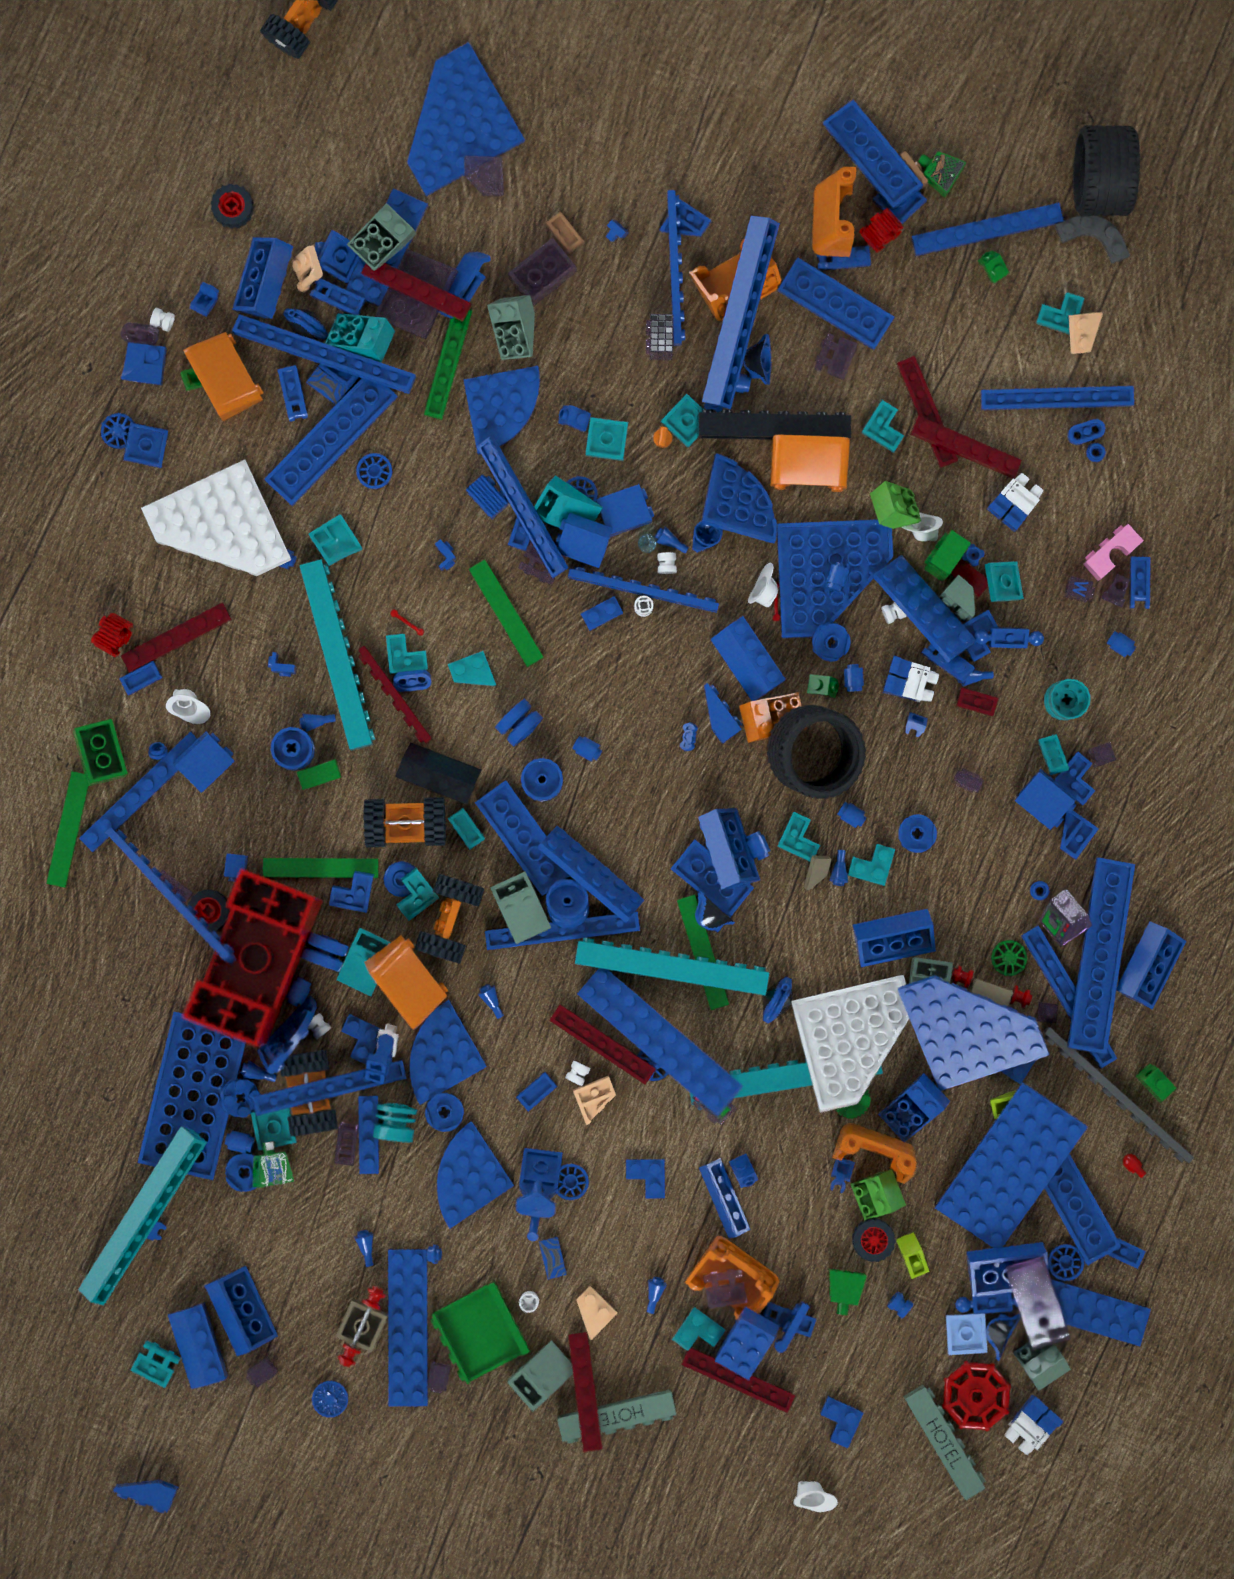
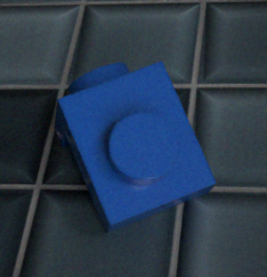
M202 282L199 292L190 303V309L207 317L217 303L219 290L212 285Z
M563 406L559 412L558 424L568 425L579 431L586 432L591 413L575 406Z
M440 539L435 543V546L446 560L438 567L441 571L444 569L449 570L455 565L456 557L452 553L454 549L447 541L443 543Z
M272 652V656H269L268 668H271L273 673H279L281 677H291V674H296L295 665L278 664V653Z
M747 1154L729 1161L741 1188L749 1187L758 1181Z

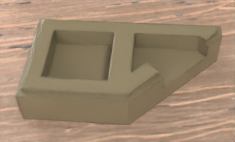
M812 856L804 884L806 890H810L827 876L831 863L829 856Z

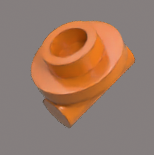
M660 427L654 433V443L661 448L668 447L671 444L672 434L667 427Z

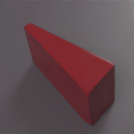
M963 559L958 562L950 573L954 578L960 575L973 587L974 595L977 598L988 587L987 578Z

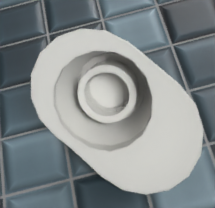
M919 513L921 522L902 527L912 531L918 541H936L943 521L940 517Z
M772 563L767 564L761 571L755 587L749 595L748 603L751 604L756 601L765 607H769L776 598L778 586L771 577L774 568Z
M175 689L173 696L167 700L166 709L168 712L189 723H205L210 717L208 706L199 701L191 690Z
M800 1481L794 1504L812 1511L826 1512L836 1507L837 1499L835 1496L824 1492L818 1482Z

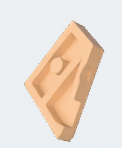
M1102 312L1069 315L1071 354L1091 352L1102 318Z
M609 1076L573 1089L586 1125L590 1124L598 1112L600 1113L605 1105L616 1095Z
M591 1286L576 1299L591 1340L618 1313Z

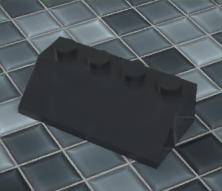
M410 742L395 777L468 805L482 769Z

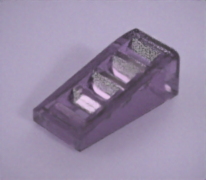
M340 1123L335 1164L354 1166L359 1125ZM342 1138L351 1139L352 1142L342 1141ZM341 1146H343V1147H350V1148H352V1149H351V1150L341 1149ZM340 1154L351 1155V1157H340Z

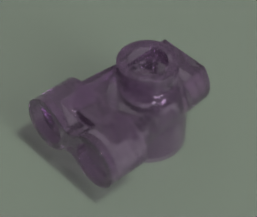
M1117 574L1109 589L1104 591L1101 599L1123 607L1125 602L1123 598L1130 579ZM1117 582L1123 583V587L1121 589L1116 588Z

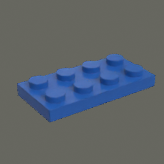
M694 839L672 866L671 870L696 891L704 893L730 918L754 887L747 884L733 889L722 890L717 881L716 870L712 865L709 850Z

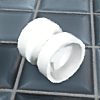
M155 308L150 319V326L155 328L161 327L162 330L169 332L172 328L175 314L165 313L162 309Z
M658 553L657 559L660 564L658 566V573H677V567L675 566L676 553Z
M640 596L636 599L634 610L637 615L646 617L652 613L653 601L650 597Z
M895 602L892 605L881 607L888 624L893 623L897 618L902 619L906 617V614Z
M321 1013L313 1017L308 1029L313 1031V1036L316 1039H319L332 1028L329 1023L324 1022Z
M573 1061L572 1069L565 1078L583 1086L584 1077L591 1068Z
M533 1291L524 1292L520 1297V1308L529 1313L537 1309L539 1304L537 1294Z

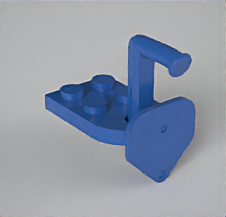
M524 1148L519 1182L520 1191L524 1196L517 1199L516 1211L522 1215L531 1216L529 1233L527 1234V1238L530 1241L538 1239L537 1233L540 1217L549 1218L555 1214L556 1204L550 1199L555 1196L558 1190L562 1152Z

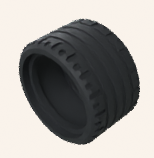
M1084 125L1078 133L1074 153L1073 197L1075 209L1080 215L1128 216L1134 210L1139 188L1140 144L1138 133L1133 126Z
M804 705V707L799 706L790 710L789 713H785L778 723L774 725L775 727L770 732L771 736H769L767 744L768 763L771 764L770 768L773 774L786 787L807 797L828 799L829 797L833 798L843 794V791H847L858 780L865 765V740H863L859 727L855 726V723L849 717L826 707ZM817 722H829L835 728L841 742L839 760L835 768L825 777L815 781H803L797 775L792 764L791 752L793 743L799 733L807 726Z

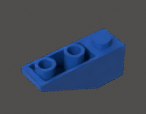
M707 683L704 685V692L711 730L723 744L742 730L740 728L742 723L736 716L732 717L729 713L730 707L724 700L721 702L717 697L719 695L717 689L713 685L709 686Z
M163 1480L117 1484L113 1491L121 1498H132L139 1505L146 1506L147 1504L153 1506V1510L164 1513V1511L168 1512L170 1510L178 1486Z

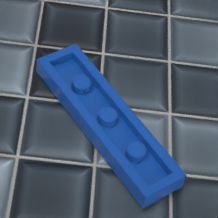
M358 1096L359 1174H379V1139L373 1137L374 1124H379V1118L376 1117V1114L379 1113L377 1109L378 1096Z

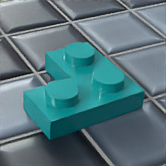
M1066 292L1060 310L1042 304L1036 324L1070 334L1069 315L1080 314L1084 298Z
M881 400L863 429L862 434L894 453L904 437L903 434L888 426L898 409Z
M405 634L386 635L390 674L402 671L428 670L426 651L407 652Z
M793 812L777 847L810 862L812 856H816L820 847L819 844L803 837L811 819Z
M876 844L871 862L852 857L848 876L885 886L895 849Z
M414 868L401 878L411 894L396 905L407 920L410 921L438 900L439 896L433 892V888L417 868Z
M694 1307L672 1340L687 1351L698 1336L714 1347L726 1330Z

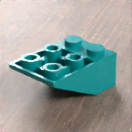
M338 313L325 344L382 363L395 330L386 318Z
M556 475L547 484L534 506L541 520L559 528L563 518L567 519L569 513L595 521L603 508Z
M359 928L337 977V981L371 997L377 983L368 972L364 962L391 942L363 928Z

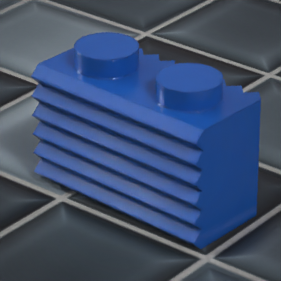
M482 474L466 489V492L492 520L509 503L503 491L500 490L498 492L494 487L496 483L490 476L485 477Z

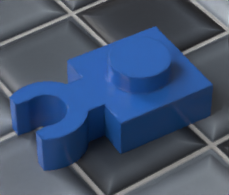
M847 1159L835 1160L831 1177L836 1179L832 1181L830 1190H833L834 1186L838 1184L841 1186L840 1193L844 1192L846 1187L844 1181L850 1182L855 1162Z

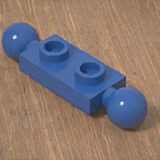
M990 627V633L980 629L974 634L977 644L983 645L989 641V646L995 648H1028V642L1033 646H1040L1044 641V636L1041 632L1034 631L1029 635L1028 628Z
M1011 1292L977 1297L972 1296V1300L960 1297L957 1299L955 1306L962 1313L969 1311L970 1308H973V1314L1013 1311L1012 1305L1018 1308L1026 1307L1029 1298L1025 1293L1021 1292L1017 1293L1014 1297H1011Z

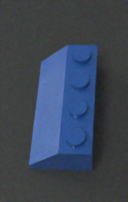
M253 237L232 310L259 318H273L288 263L292 256V245L277 238Z
M743 616L710 639L751 701L758 700L785 682L786 679Z
M737 808L715 809L699 816L700 828L703 831L706 847L709 849L712 858L711 862L716 870L717 881L721 889H733L759 881L760 877L753 856L746 843V835Z
M928 909L853 924L854 939L861 967L936 951L934 928Z
M1149 922L1139 944L1135 948L1131 960L1127 964L1122 978L1118 982L1116 991L1153 1010L1186 940L1163 926Z
M1043 1242L966 1252L973 1297L1050 1287L1048 1257Z
M246 1266L205 1285L237 1356L248 1353L278 1337Z
M205 1302L168 1314L191 1389L227 1379V1369Z

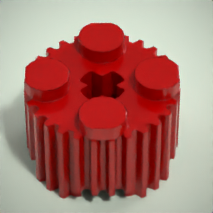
M886 208L881 213L875 214L870 219L872 223L869 226L865 225L859 233L870 247L878 253L885 248L883 244L886 245L890 241H894L902 233L901 230L904 227L891 210Z
M110 613L108 617L103 616L99 621V631L92 636L91 643L111 656L117 657L120 654V651H118L120 647L124 644L127 645L132 636V632L129 630L130 627H133V623L115 613Z

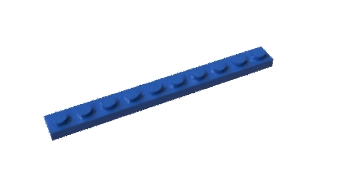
M242 315L238 316L232 329L234 335L407 394L410 393L416 379V375Z
M110 827L105 833L225 961L232 964L236 960L232 954L234 950L225 943L223 945L220 942L221 936L213 930L211 932L208 929L210 926L208 922L196 916L198 912L191 905L187 906L184 903L186 899L179 892L175 893L172 890L174 886L168 880L163 881L161 879L162 873L157 868H151L148 865L150 863L148 858L143 854L140 856L137 853L139 849L132 842L128 843L125 840L127 836L120 829L116 831Z

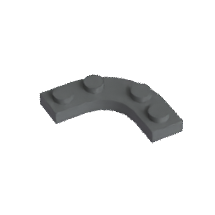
M1081 215L1055 225L1061 243L1086 235L1098 239L1104 246L1111 264L1130 256L1118 229L1104 218Z

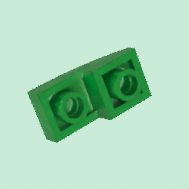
M336 759L297 771L302 790L342 777Z

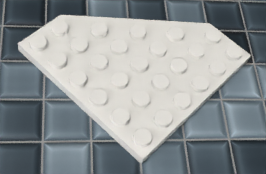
M246 460L238 462L141 508L153 536L159 544L167 545L255 576L261 575L291 560Z
M904 975L791 1001L820 1112L858 1104L909 1020L898 992V987L906 985Z

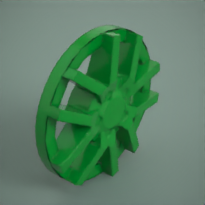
M1005 940L994 947L991 954V962L998 973L1005 976H1014L1025 968L1027 953L1020 943L1013 940ZM1006 943H1013L1011 949L1008 948ZM1001 945H1004L1006 949L1004 953L999 948ZM1017 945L1020 949L1015 953L1013 950ZM998 950L1001 956L995 957V953ZM1021 951H1023L1024 958L1018 956ZM1001 958L1002 963L996 965L994 959ZM1017 959L1024 960L1023 965L1016 963ZM1004 965V972L998 967ZM1014 965L1020 967L1016 972H1014ZM1007 966H1011L1012 973H1007Z

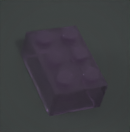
M551 238L508 273V277L523 296L530 295L534 307L577 272V267L557 242Z

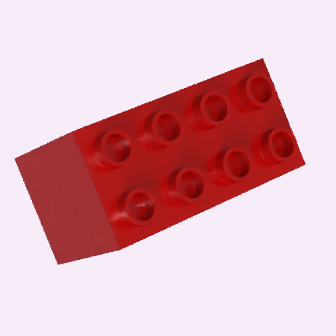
M240 869L226 905L231 908V911L221 934L222 939L220 940L223 945L226 943L234 950L232 954L236 960L230 964L216 951L214 952L204 980L196 981L182 1018L254 1046L267 1045L301 959V953L306 946L309 932L313 928L323 900Z

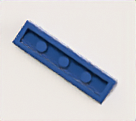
M721 1158L699 1167L728 1238L737 1237L751 1230Z

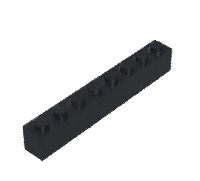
M705 409L697 415V438L772 440L774 435L846 437L851 439V415H846L845 412H835V415H827V412H816V415L808 414L806 411H799L797 414H789V411H778V414H770V411L751 413L750 410H741L740 413H732V410H721V413H713V410Z

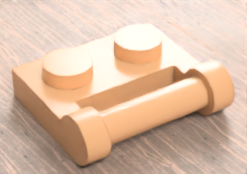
M314 245L307 246L292 260L293 269L299 280L297 288L299 291L305 292L309 289L311 283L319 280L323 275Z

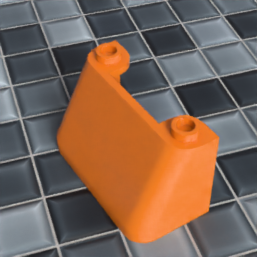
M842 167L815 187L812 248L817 255L850 257L854 241V226L847 220H839V210L843 198L846 195H852L853 183L856 178V167Z
M744 240L741 242L740 251H742ZM741 253L710 271L706 266H698L689 272L691 279L718 321H723ZM772 257L769 262L760 300L776 291L782 283L777 264Z
M226 332L183 350L222 421L263 400L261 397L263 391L258 383L255 385L233 346L236 342L232 334L227 335Z
M774 435L771 446L770 486H774L776 490H785L790 485L828 486V488H832V492H843V489L847 488L850 438Z
M401 935L364 963L372 978L414 1030L447 997L446 992L448 989L442 981L440 983L435 981L412 950L415 946L409 938L405 940Z
M848 1123L842 1127L832 1158L841 1161L845 1155H854V1153L862 1148L892 1159L890 1169L896 1172V1181L905 1184L913 1177L916 1169V1155L911 1144L854 1123Z
M717 1236L691 1271L685 1283L695 1291H701L705 1287L735 1308L734 1315L737 1321L745 1307L758 1314L763 1310L773 1297L779 1284V1278L774 1272L723 1236Z

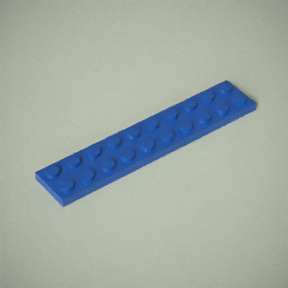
M1096 858L1067 1048L1107 1054L1135 864Z
M599 968L577 993L715 1115L719 1116L744 1087L608 969Z

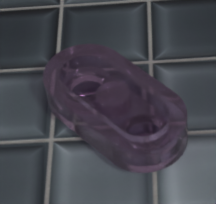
M126 323L121 330L122 339L129 343L154 345L158 342L160 332L155 326L147 324Z

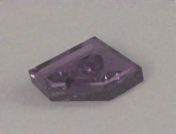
M464 157L465 177L483 196L501 197L504 195L502 157Z

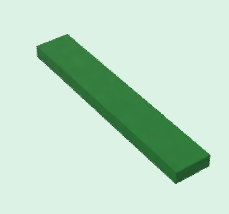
M472 310L468 311L463 322L456 318H450L424 416L443 420L473 313Z
M486 560L469 568L470 573L527 668L543 659V655Z
M71 772L46 884L64 888L67 886L89 789L85 774Z
M263 858V877L353 878L354 872L359 871L374 874L373 878H379V859Z
M692 895L677 900L695 960L699 956L709 958L708 962L716 963L707 931L697 923L695 918V911L698 906L696 896ZM703 985L711 1010L729 1005L725 989Z

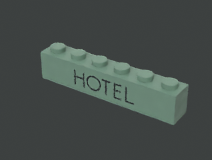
M921 1385L904 1395V1399L965 1501L986 1489L983 1485L986 1481L980 1471L976 1473L972 1467L976 1464L970 1454L966 1456L963 1452L965 1448L960 1438L956 1439L953 1435L955 1429L951 1422L944 1420L943 1415H945L942 1407L940 1404L935 1405L932 1400L935 1396L930 1387L926 1389L924 1385Z
M671 1389L597 1406L601 1433L605 1432V1434L617 1432L616 1429L623 1427L624 1430L633 1429L636 1424L640 1423L650 1425L657 1419H662V1421L671 1420L676 1415ZM578 1411L559 1415L557 1419L562 1441H567V1443L579 1441L578 1438H581Z

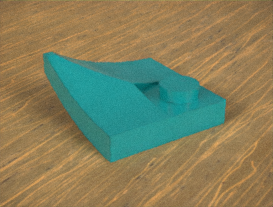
M341 514L308 534L328 566L363 550Z

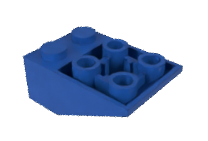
M923 1073L878 1115L902 1141L906 1142L945 1110L950 1100Z

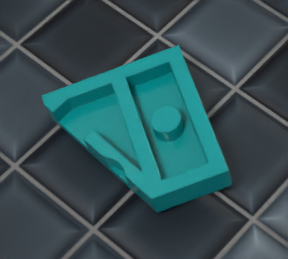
M483 651L447 664L454 683L496 686Z

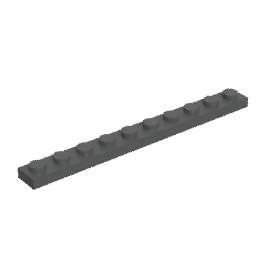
M1050 1027L1044 1029L1042 1032L1045 1035L1044 1039L1051 1046L1055 1044L1060 1048L1058 1052L1064 1058L1070 1057L1074 1061L1072 1065L1080 1072L1084 1070L1088 1074L1087 1078L1096 1085L1098 1083L1103 1087L1101 1091L1109 1098L1113 1096L1117 1100L1116 1105L1123 1111L1127 1109L1131 1113L1130 1117L1136 1123H1143L1146 1126L1144 1130L1152 1137L1156 1135L1160 1139L1159 1143L1166 1150L1170 1148L1174 1151L1175 1154L1173 1156L1178 1161L1190 1163L1194 1159L1189 1152L1075 1049L1067 1048L1068 1043Z

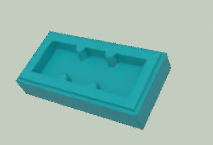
M1057 734L1038 739L1050 775L1068 771L1069 766Z
M464 808L448 818L469 850L485 840Z

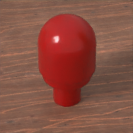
M1127 1154L1123 1157L1122 1163L1132 1174L1136 1173L1140 1178L1146 1174L1141 1168V1161L1135 1155Z

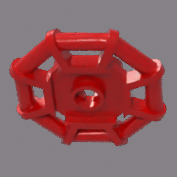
M964 1361L963 1365L943 1380L945 1385L942 1409L947 1411L961 1430L966 1428L990 1431L993 1425L1010 1412L1009 1398L1012 1385L997 1370L994 1363L985 1364ZM971 1370L986 1371L984 1377L973 1376ZM967 1371L968 1378L960 1385L955 1383ZM992 1375L1001 1386L995 1388L988 1380L989 1377ZM953 1386L957 1388V1400L951 1402ZM1002 1391L1001 1406L996 1404V1396L998 1392ZM974 1392L982 1393L980 1395V1401H978L977 1399H975L974 1401L972 1400ZM959 1405L965 1412L963 1418L953 1408L954 1406ZM994 1408L999 1410L991 1418L986 1419V1415ZM970 1416H978L982 1418V1422L967 1420Z

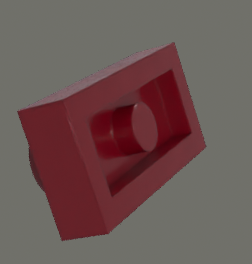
M961 688L956 707L993 717L999 698Z

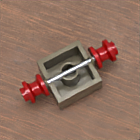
M962 966L952 970L951 979H953L954 984L958 982L964 983V988H967V991L987 997L997 1004L1008 1006L1009 1003L1013 1004L1016 1001L1021 1004V1008H1025L1032 1001L1033 995L1030 994L1028 989L1022 992L1019 991V986L1015 985L1013 990H1007L974 979V970L965 972L962 971Z
M378 1286L368 1287L369 1297L368 1299H363L362 1302L353 1298L336 1337L350 1343H343L345 1351L343 1355H338L337 1357L340 1360L339 1363L345 1367L355 1366L354 1357L356 1354L361 1353L357 1346L369 1352L373 1351L389 1314L381 1311V1306L378 1304L381 1298L386 1297V1294L383 1293L384 1289Z

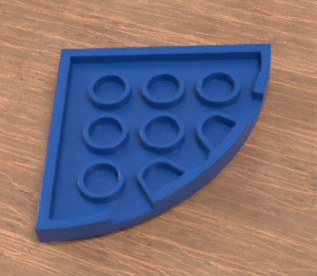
M538 366L464 379L478 455L481 453L477 446L488 437L494 436L500 447L510 439H513L527 424L536 406L539 393L540 376Z
M716 453L713 459L701 524L774 544L777 535V521L772 509L773 504L766 490L751 472H746L734 460Z
M311 995L270 1036L267 1045H262L257 1050L266 1071L271 1075L283 1068V1062L291 1054L299 1041L308 1034V1027L317 1009L316 1000Z
M450 1000L440 1005L425 1020L412 1046L410 1078L419 1105L487 1067Z
M472 1121L464 1126L449 1143L438 1170V1202L449 1229L514 1186Z

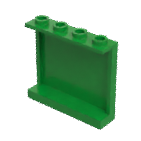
M495 1280L432 1313L433 1318L430 1320L434 1328L440 1330L442 1334L439 1336L444 1347L448 1346L451 1352L448 1354L453 1364H457L460 1369L457 1373L461 1381H466L467 1385L474 1379L514 1358L530 1352V1348Z

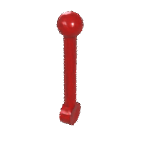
M778 593L774 599L773 621L780 620V615L778 614Z
M392 610L390 612L392 617H397L399 620L407 624L409 627L414 629L419 636H422L424 634V630L422 628H417L408 620L400 616L397 610Z

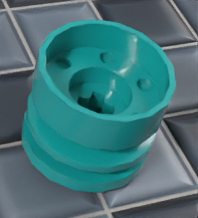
M1065 679L1055 682L1047 688L1044 695V706L1051 717L1057 720L1075 719L1081 717L1088 710L1091 696L1088 688L1082 682L1076 679ZM1068 698V702H1062L1061 699Z
M399 1103L377 1104V1109L385 1111V1114H376V1117L383 1119L384 1122L374 1124L373 1137L389 1141L412 1143L414 1129L406 1127L407 1123L416 1122V1119L408 1117V1114L416 1115L417 1109Z

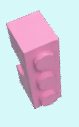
M1129 524L1125 527L1120 525L1113 532L1115 536L1112 539L1106 538L1099 544L1101 548L1096 553L1093 550L1085 557L1087 561L1083 565L1098 581L1115 567L1109 558L1111 549H1119L1127 556L1144 541Z

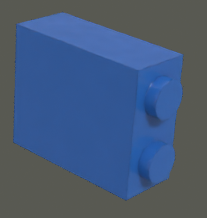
M639 484L596 499V503L603 507L600 515L604 525L613 528L611 537L652 523L651 517H654L651 506L647 507L645 499H648L645 488L641 489Z
M569 513L567 519L563 518L560 530H563V532L558 534L555 545H558L561 555L599 568L613 528Z
M207 731L173 762L174 766L201 793L235 762L232 758L233 752L227 746L223 748L219 744L221 740L214 733L209 734Z
M1042 769L1034 775L1015 798V802L1050 830L1054 826L1057 828L1064 820L1062 816L1066 812L1070 813L1076 806L1074 803L1076 797Z

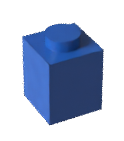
M227 853L224 876L229 877L228 881L236 882L240 869L246 871L248 856Z

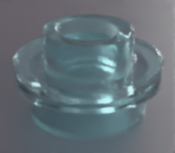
M644 534L638 540V547L644 553H651L656 548V538L651 534Z

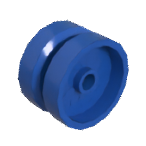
M525 698L514 706L495 726L501 735L513 729L507 737V741L513 747L526 739L543 720V717L537 711H533L526 717L527 713L531 710V704Z
M288 727L282 729L275 734L271 742L270 750L273 759L278 765L287 770L297 771L304 769L312 762L315 756V745L312 738L299 728ZM292 746H296L297 750L295 753L290 751Z
M545 758L534 759L522 771V788L527 796L533 800L540 802L550 801L562 790V771L552 760ZM542 776H544L546 781L544 783H540L538 781V778H542Z
M566 879L556 882L549 888L546 894V906L550 920L562 928H574L581 925L589 914V901L586 889L577 881Z
M309 932L306 941L317 948L316 950L308 947L303 948L300 957L340 972L343 962L333 957V955L346 956L349 946L329 936Z

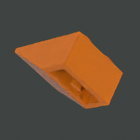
M799 693L751 701L740 705L739 708L748 743L768 739L771 736V730L775 727L774 725L778 723L785 713H789L790 710L802 706Z

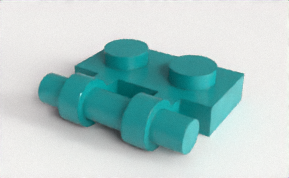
M146 1340L143 1347L148 1349L149 1352L147 1355L142 1352L139 1353L131 1371L166 1388L175 1369L168 1365L170 1362L178 1365L181 1357L175 1355V1352L171 1350L167 1351L159 1347L160 1344L156 1342L151 1343ZM155 1353L165 1358L163 1363L153 1359Z

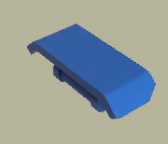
M481 252L466 253L443 290L470 302L479 285L486 278L479 272V269L483 263L491 261V256ZM439 311L440 314L443 315V316L449 317V318H451V319L454 318V317H452V316H449V315H447V314H445V313Z

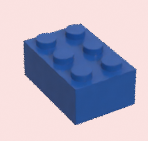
M745 1307L720 1346L715 1362L749 1380L774 1341L779 1325Z

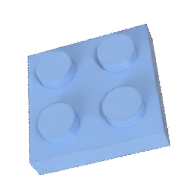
M985 1313L945 1315L948 1355L987 1353Z

